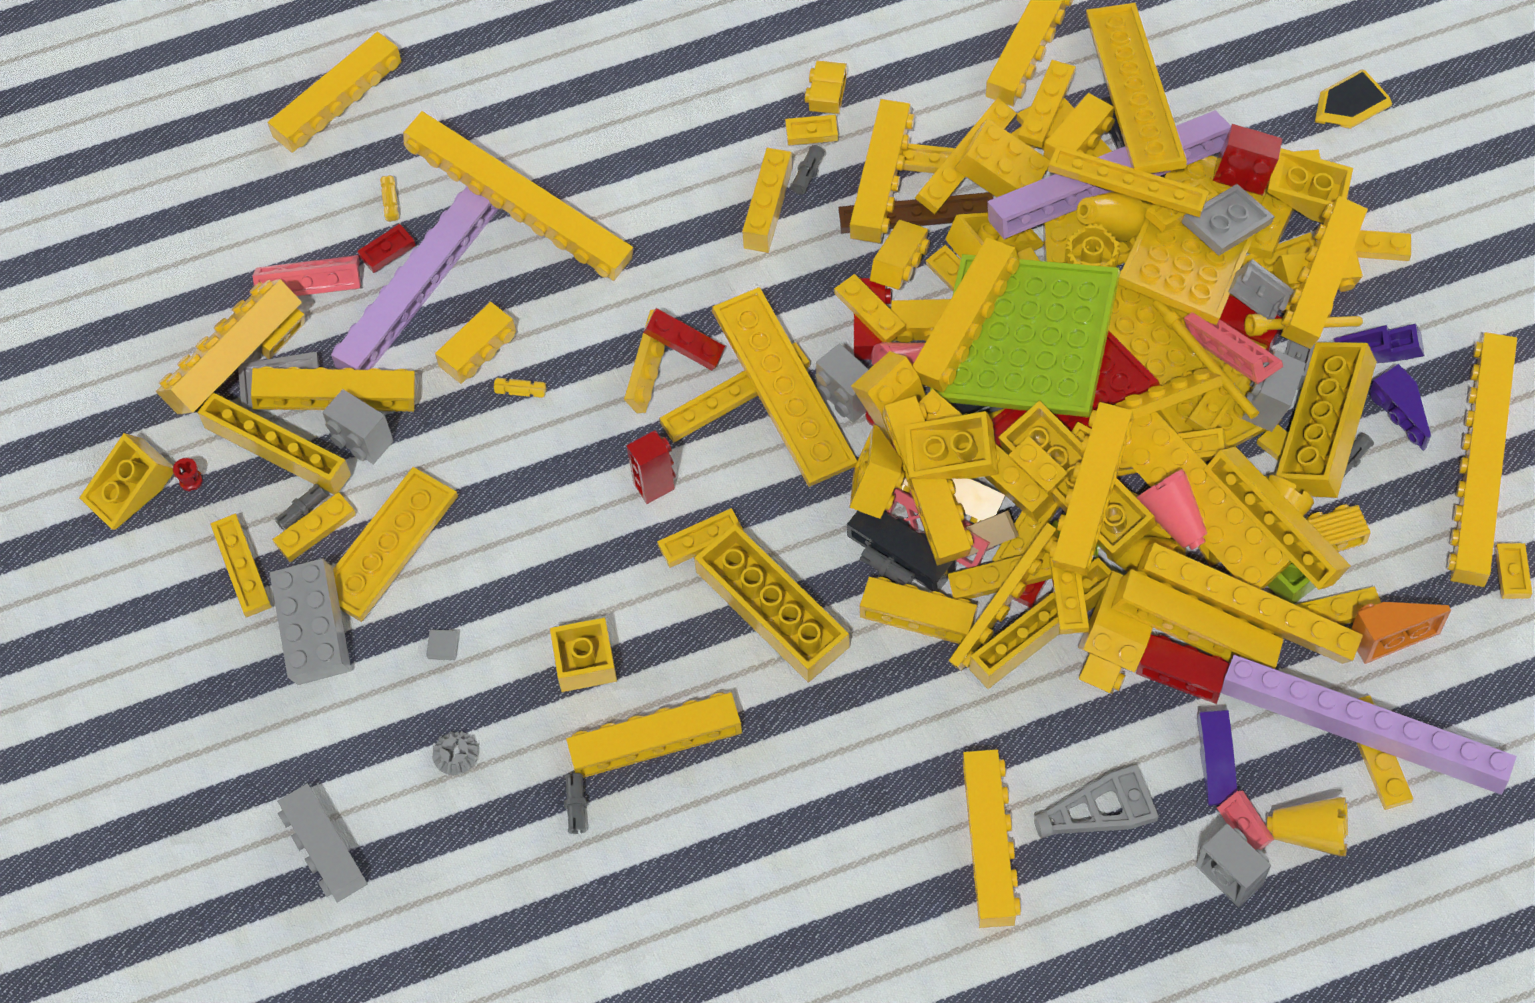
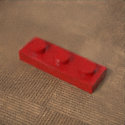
M655 308L643 331L644 334L711 371L716 367L725 348L721 343L658 308Z

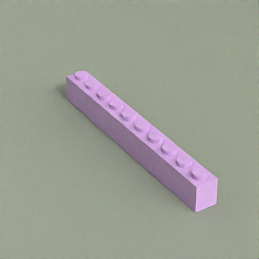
M1216 110L1176 126L1187 159V165L1221 151L1231 125ZM1125 146L1098 157L1131 167ZM1163 171L1150 174L1161 176L1171 171ZM1054 174L987 201L989 222L1005 239L1077 210L1079 202L1086 197L1112 191Z
M468 186L463 192H459L451 207L441 214L434 228L428 230L422 243L412 250L409 259L396 270L389 284L382 287L377 299L366 307L360 320L350 327L348 335L344 340L334 347L331 356L336 369L369 370L373 368L499 209L495 208L482 195L472 193Z
M1236 655L1232 658L1221 691L1222 694L1501 795L1509 782L1517 757Z

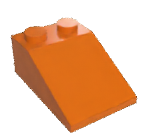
M1382 602L1377 605L1371 603L1363 606L1358 610L1351 630L1363 635L1357 651L1364 664L1439 635L1447 621L1451 608L1449 605Z

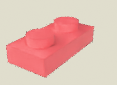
M1244 791L1235 792L1217 807L1225 822L1233 829H1239L1247 838V843L1255 850H1262L1275 840Z

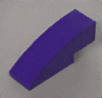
M1416 323L1389 330L1387 325L1334 338V342L1368 343L1377 361L1376 363H1388L1425 356L1422 334Z
M1229 710L1199 712L1197 724L1208 806L1221 805L1237 792Z

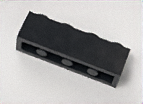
M884 510L881 519L857 511L847 523V537L864 548L870 545L888 558H894L896 563L915 574L914 580L931 591L939 592L948 581V574L956 570V560L937 566L926 534L915 532L904 520L900 518L895 519L887 514L886 510Z

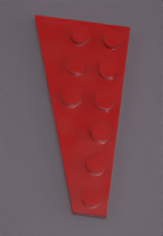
M1109 330L1092 411H1097L1099 402L1115 405L1124 401L1127 396L1139 395L1147 392L1153 386H1160L1159 381ZM1006 408L992 419L995 444L1002 450L1003 448L998 437L1027 412L1026 410ZM1054 414L1064 425L1082 418V416Z

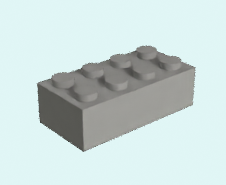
M322 558L270 572L287 677L297 685L351 672L333 567Z

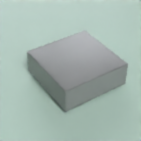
M430 630L426 653L427 658L455 660L459 637L458 631Z

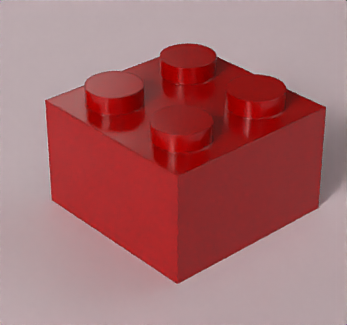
M1232 124L1217 158L1213 181L1232 187L1238 184L1245 191L1263 195L1279 160L1282 138Z

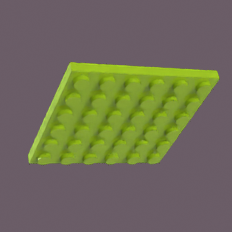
M962 254L953 294L976 255ZM1019 259L1018 270L1015 274H1011L1004 294L999 296L994 304V311L991 317L986 318L983 323L979 338L972 342L965 362H961L956 370L954 382L947 386L944 393L938 390L935 391L950 403L1028 411L1040 400L1054 414L1090 417L1120 270L1115 267Z

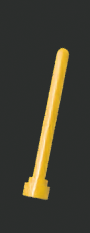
M1249 314L1245 319V331L1249 336H1261L1267 330L1284 329V325L1281 324L1282 319H1267L1261 314ZM1360 316L1327 317L1324 328L1359 327L1363 324V319Z

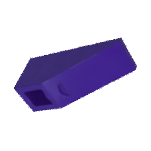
M1397 364L1373 381L1369 394L1374 403L1381 406L1389 414L1391 421L1395 425H1399L1407 433L1409 440L1424 451L1431 438V433L1418 385Z

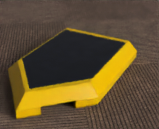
M1361 69L1320 92L1315 123L1325 124V122L1340 124V127L1351 129L1391 107L1392 102L1386 92L1367 71Z

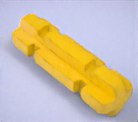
M391 175L382 176L380 183L382 186L381 192L385 220L388 222L397 221L399 213L397 210L394 177Z
M496 378L494 381V392L497 394L509 392V395L529 397L533 394V397L542 398L546 393V385L544 382L534 381V384H531V381L510 379L506 381L505 378Z

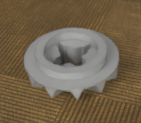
M450 731L443 737L439 736L438 742L433 746L432 758L434 764L441 772L448 775H459L467 772L473 767L478 757V748L472 736L466 735L463 731L460 733ZM458 744L461 755L456 754L451 761V755L446 750H453Z

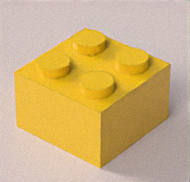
M605 618L550 628L557 676L562 692L617 682Z

